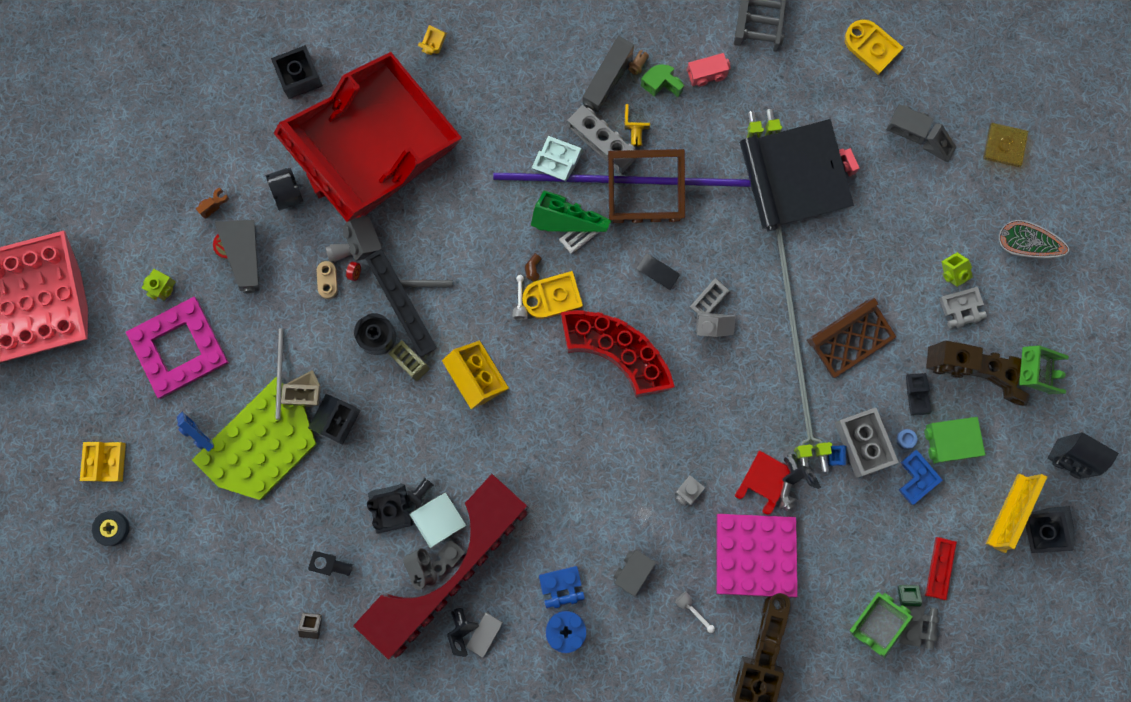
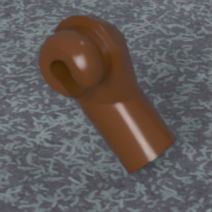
M536 253L525 265L526 277L532 282L537 281L540 277L536 266L542 258Z

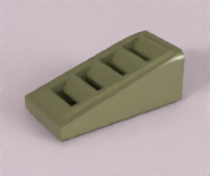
M402 340L388 353L415 381H418L430 370L428 365ZM405 348L406 351L398 358L397 355ZM409 354H411V356L403 363L402 361H403ZM416 359L417 361L410 368H408L407 366L410 365Z

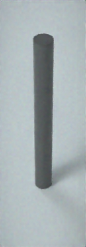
M400 280L403 287L453 288V280Z

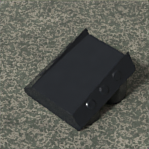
M405 484L375 489L368 493L367 508L372 512V525L376 534L413 525Z

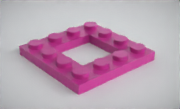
M195 296L126 331L158 399L229 363ZM187 324L201 355L168 372L153 340Z

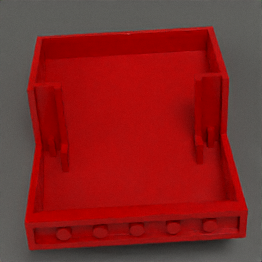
M392 52L344 74L329 98L279 122L274 131V135L346 222L367 215L455 148L462 139Z

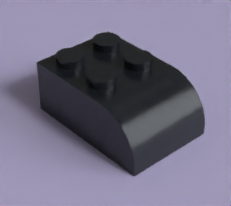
M1081 432L1058 438L1047 459L1053 461L1052 464L1055 467L1065 468L1070 471L1069 474L1071 476L1081 479L1100 476L1112 466L1119 453Z

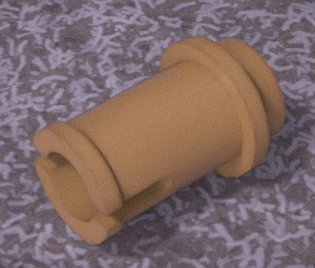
M640 50L633 62L629 63L628 70L634 75L641 73L642 67L649 58V55L645 51L643 53Z

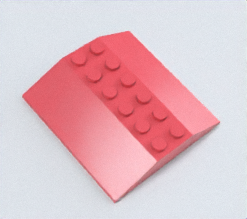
M60 231L0 247V363L87 340L88 305L81 272L66 232Z

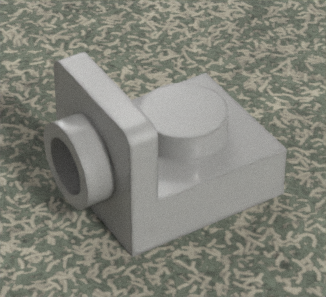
M689 475L675 492L677 495L676 500L684 506L686 504L691 506L705 487Z

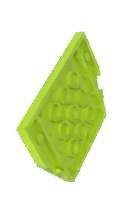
M277 377L212 439L214 447L209 452L203 448L192 459L218 487L262 500L317 445L312 430L308 428L310 422L304 406L281 404L280 420L275 419Z

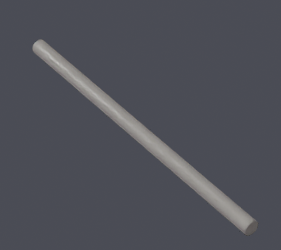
M279 328L276 420L281 418L283 328Z

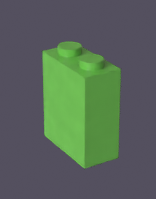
M978 417L926 425L924 433L926 440H929L930 448L928 449L930 459H933V464L985 456Z

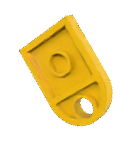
M869 20L855 21L845 33V44L849 51L878 75L904 48L877 24ZM859 29L861 31V35H854L852 33V30Z
M573 271L529 284L524 290L522 297L523 306L527 309L528 314L539 319L583 308ZM531 297L538 300L537 305L534 307H530L527 304V300Z

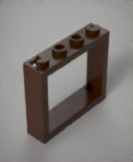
M685 149L608 151L609 220H613V223H624V219H632V223H642L643 219H650V222H662V219H669V222H678L680 218H685ZM677 157L678 212L615 213L614 158Z

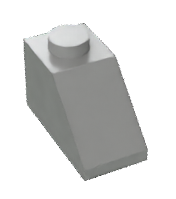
M697 312L696 334L712 337L734 335L736 316Z

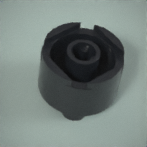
M285 168L265 175L279 211L303 202L291 168Z
M370 313L361 318L354 328V336L358 345L371 355L388 353L396 340V332L393 325L385 316L378 313ZM376 332H378V333H379L378 336H375V338H374V337L372 336V333H373V334H376Z

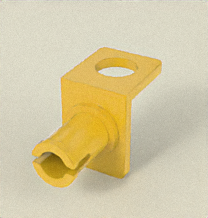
M626 104L624 129L631 130V145L635 146L637 139V147L642 146V130L649 129L650 123L628 122V104Z

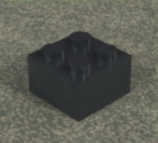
M306 45L271 58L288 99L323 86Z

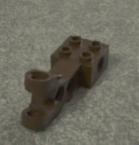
M947 340L928 347L926 369L933 370V373H949L951 377L963 378V375L985 378L1002 388L1004 399L1016 405L1027 406L1030 395L1027 392L1017 388L1021 372V358L1009 356V359L1000 358V354L994 352L991 353V356L983 354L982 347Z
M783 593L767 597L763 603L762 618L752 659L744 656L741 658L732 692L734 702H777L784 671L782 667L775 665L779 655L780 644L790 610V599ZM775 600L779 602V609L774 606Z

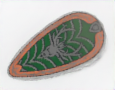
M1015 220L1007 223L999 234L1000 246L1012 255L1052 259L1066 256L1069 253V247L1060 237L1037 224L1025 220Z

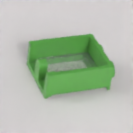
M1040 345L1023 347L1019 385L1048 394H1066L1065 389L1053 387V379H1063L1066 375L1064 371L1054 370V364L1057 360H1068L1069 356Z
M877 592L850 629V633L885 659L911 621H913V616L910 615L912 612L903 605L899 607L894 604L892 597L886 593L882 595Z

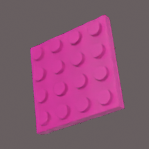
M717 514L716 594L772 597L774 594L783 593L789 598H797L796 517Z

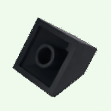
M1070 506L1052 507L1031 512L1025 525L1031 554L1074 550V524Z

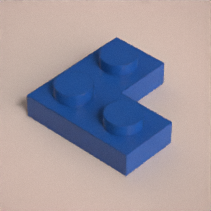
M183 411L177 416V425L180 427L178 430L186 437L191 436L194 439L193 443L202 450L204 448L209 452L214 447L213 441L201 432L197 424Z
M914 450L900 462L913 477L899 489L900 493L911 505H914L943 481L918 450Z

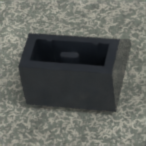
M325 394L308 428L343 445L361 410L338 398Z

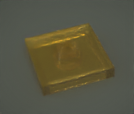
M991 123L989 125L983 159L1020 168L1023 163L1028 131Z

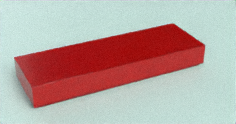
M935 537L925 596L947 600L956 541Z

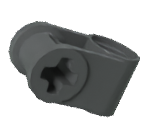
M420 548L404 557V566L415 589L420 590L426 585L431 586L436 583L437 573L425 549Z

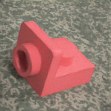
M851 148L847 150L840 149L845 172L849 176L856 174L859 170V165Z

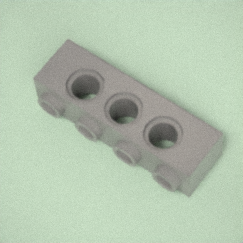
M582 105L567 120V127L607 162L608 151H612L614 148L636 150L633 145L624 142L618 132H613L604 120H599L590 108ZM587 124H592L594 128L587 129L585 126ZM605 136L608 140L601 141L599 137ZM614 158V168L622 174L636 158Z

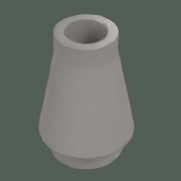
M330 244V246L325 247L329 262L334 261L335 263L352 255L349 244Z

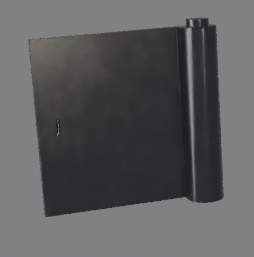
M831 119L760 138L753 136L739 142L762 229H767V232L778 229L779 225L854 206Z

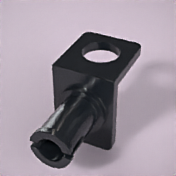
M795 454L787 455L784 458L790 473L782 478L783 482L794 485L805 477L809 486L817 489L821 488L813 469L803 465L800 466Z
M425 477L414 491H406L408 501L414 502L416 506L415 510L426 504L423 502V498L434 486Z
M313 551L308 570L328 576L332 572L350 576L353 564L338 561L333 554ZM318 557L326 559V565L322 569H318L315 566V560Z
M457 608L451 611L456 627L447 634L453 655L466 657L468 653L463 637L478 628L479 624L466 621L463 608ZM455 642L460 645L461 651L456 648Z

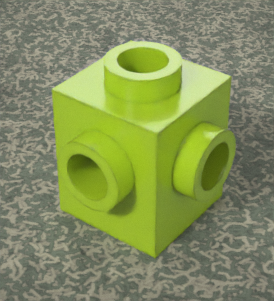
M958 252L941 261L944 271L943 277L948 283L950 282L958 287L973 278L972 265L969 259Z
M153 269L150 275L144 279L142 289L147 291L146 295L155 301L158 298L165 301L171 295L176 281Z

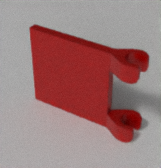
M759 450L735 493V497L742 499L749 488L768 499L762 512L766 515L771 514L781 495L784 484L782 478L790 473L787 465Z

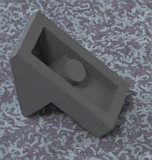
M935 124L927 137L923 149L948 162L956 146L942 124Z

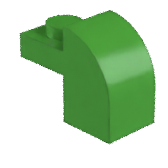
M656 65L641 78L640 86L654 97L663 87L679 97L684 88L683 82L678 77H673L675 68L669 65Z

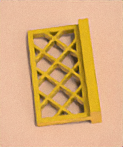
M1017 474L987 539V545L1002 553H1006L1008 549H1015L1047 476L1039 474L1026 477L1022 474Z

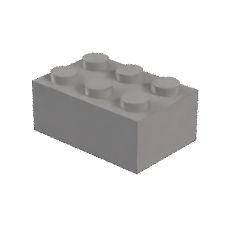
M876 407L835 423L841 441L846 446V453L856 478L899 463Z

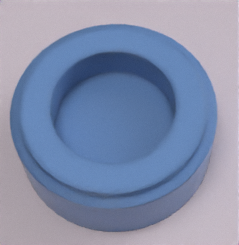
M905 429L898 433L896 440L901 448L910 449L917 444L918 438L914 431Z

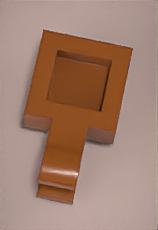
M217 188L214 191L213 198L209 197L202 200L199 206L195 208L204 219L212 215L220 208L221 204L229 200L227 195L219 198V195L224 192L221 188Z

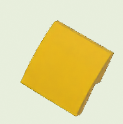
M83 442L80 481L123 482L126 443Z

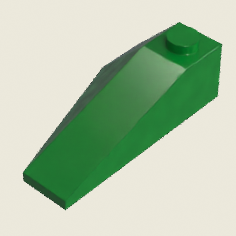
M544 190L535 205L530 225L542 231L607 232L611 220L594 211L586 212L581 209V205L577 203L572 205L566 202L567 198Z

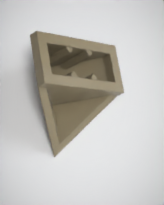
M313 370L287 384H283L281 404L304 407L319 405L320 384Z

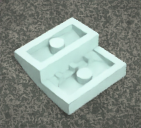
M548 136L542 151L538 152L532 168L566 181L575 168L583 150L580 147Z
M446 493L431 500L410 514L430 548L466 526Z

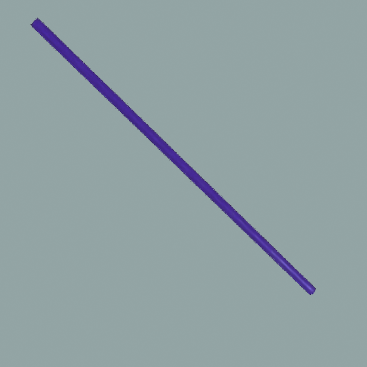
M494 172L493 180L608 183V176L570 175L564 181L548 174ZM614 176V183L677 185V177ZM685 178V185L751 187L749 179Z

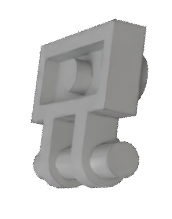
M978 287L939 298L945 316L953 314L954 320L947 322L949 328L964 327V324L979 323L982 319L987 318L985 311L978 312L977 307L984 305ZM969 310L970 315L962 317L961 312Z

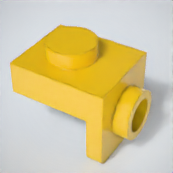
M429 25L423 41L419 42L418 46L423 48L422 52L426 54H439L447 33Z

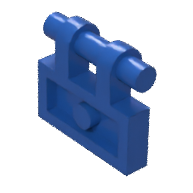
M577 566L539 575L543 595L551 593L552 599L544 601L546 608L554 607L555 609L559 608L560 605L567 603L576 604L577 601L585 599L583 591L575 593L574 587L582 586ZM568 589L569 595L558 597L557 591Z

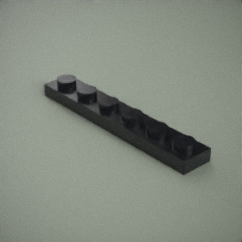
M380 249L367 256L365 259L420 358L438 349L383 250Z

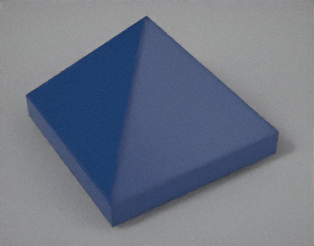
M831 446L832 454L829 455L828 465H846V446Z

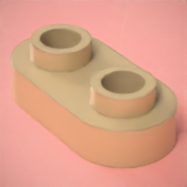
M329 261L321 262L317 267L318 292L325 299H332L338 293L337 269ZM324 268H329L327 273H323ZM330 286L329 291H324V288Z

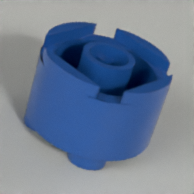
M560 611L550 618L546 627V638L553 649L561 653H570L579 649L584 643L586 627L578 614L572 611ZM564 626H568V630H572L568 637H564V634L560 633Z

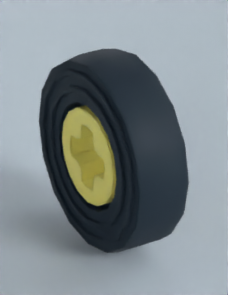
M117 511L101 513L92 524L93 538L104 546L120 544L129 533L127 518ZM109 524L115 527L114 530H111V534L110 531L106 530Z

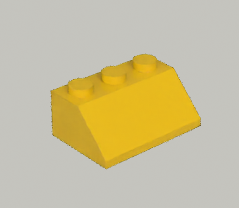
M480 340L454 349L442 360L470 409L485 404L509 389Z

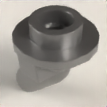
M786 482L783 484L780 510L784 508L785 511H788L796 506L795 502L798 500L789 497L792 484Z

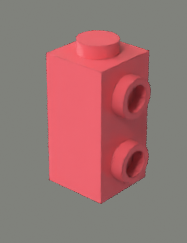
M724 53L689 62L687 72L692 86L698 85L701 87L713 80L716 82L724 80L731 67L729 59H726Z

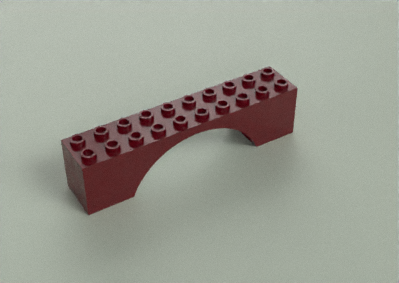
M493 474L465 502L470 519V541L466 556L453 577L437 590L420 597L380 595L353 625L388 660L393 657L396 659L402 655L407 649L405 644L413 642L420 635L419 629L428 626L435 618L433 613L441 611L447 605L446 599L449 596L456 595L462 588L460 586L463 580L468 581L475 573L473 569L477 565L482 566L489 558L487 556L490 550L495 551L502 543L500 539L504 535L509 536L516 528L513 526L516 521H522L529 512L526 510L529 507Z

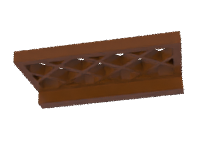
M875 298L866 300L807 339V342L810 346H813L832 378L837 377L896 338L895 333L877 307L879 304ZM873 311L878 317L876 324L867 322L869 314ZM853 324H863L861 335L852 333ZM867 325L876 327L874 338L865 336ZM879 328L885 329L889 337L884 340L878 339ZM838 334H847L845 345L836 343ZM851 335L860 337L858 348L849 346ZM864 338L873 340L871 349H862ZM824 343L831 344L830 355L823 354L819 347ZM835 345L845 347L843 358L833 356ZM848 348L857 350L856 359H846ZM833 359L842 361L841 368L836 372L831 366Z

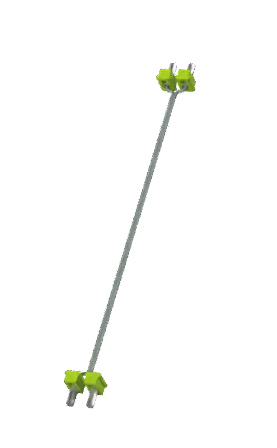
M768 109L766 111L768 122L766 124L765 136L779 133L783 128L780 126L779 119L774 120L773 109ZM750 111L748 112L750 123L747 128V138L753 136L760 138L764 128H762L761 121L756 122L755 112L752 111L751 113ZM779 225L776 233L808 436L807 440L802 441L801 446H797L794 451L796 452L797 459H800L801 465L809 467L808 458L812 456L811 449L813 448L816 451V457H820L822 472H828L827 456L832 454V443H822L820 439L813 437L781 225ZM810 439L819 442L815 446H812L811 444L804 445V443L809 442Z

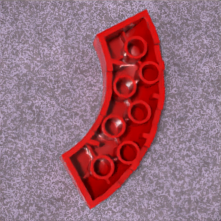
M585 310L561 312L568 353H591L612 362L629 380L635 398L658 394L675 388L672 375L660 352L639 330H636L621 319L613 318L600 312H587Z

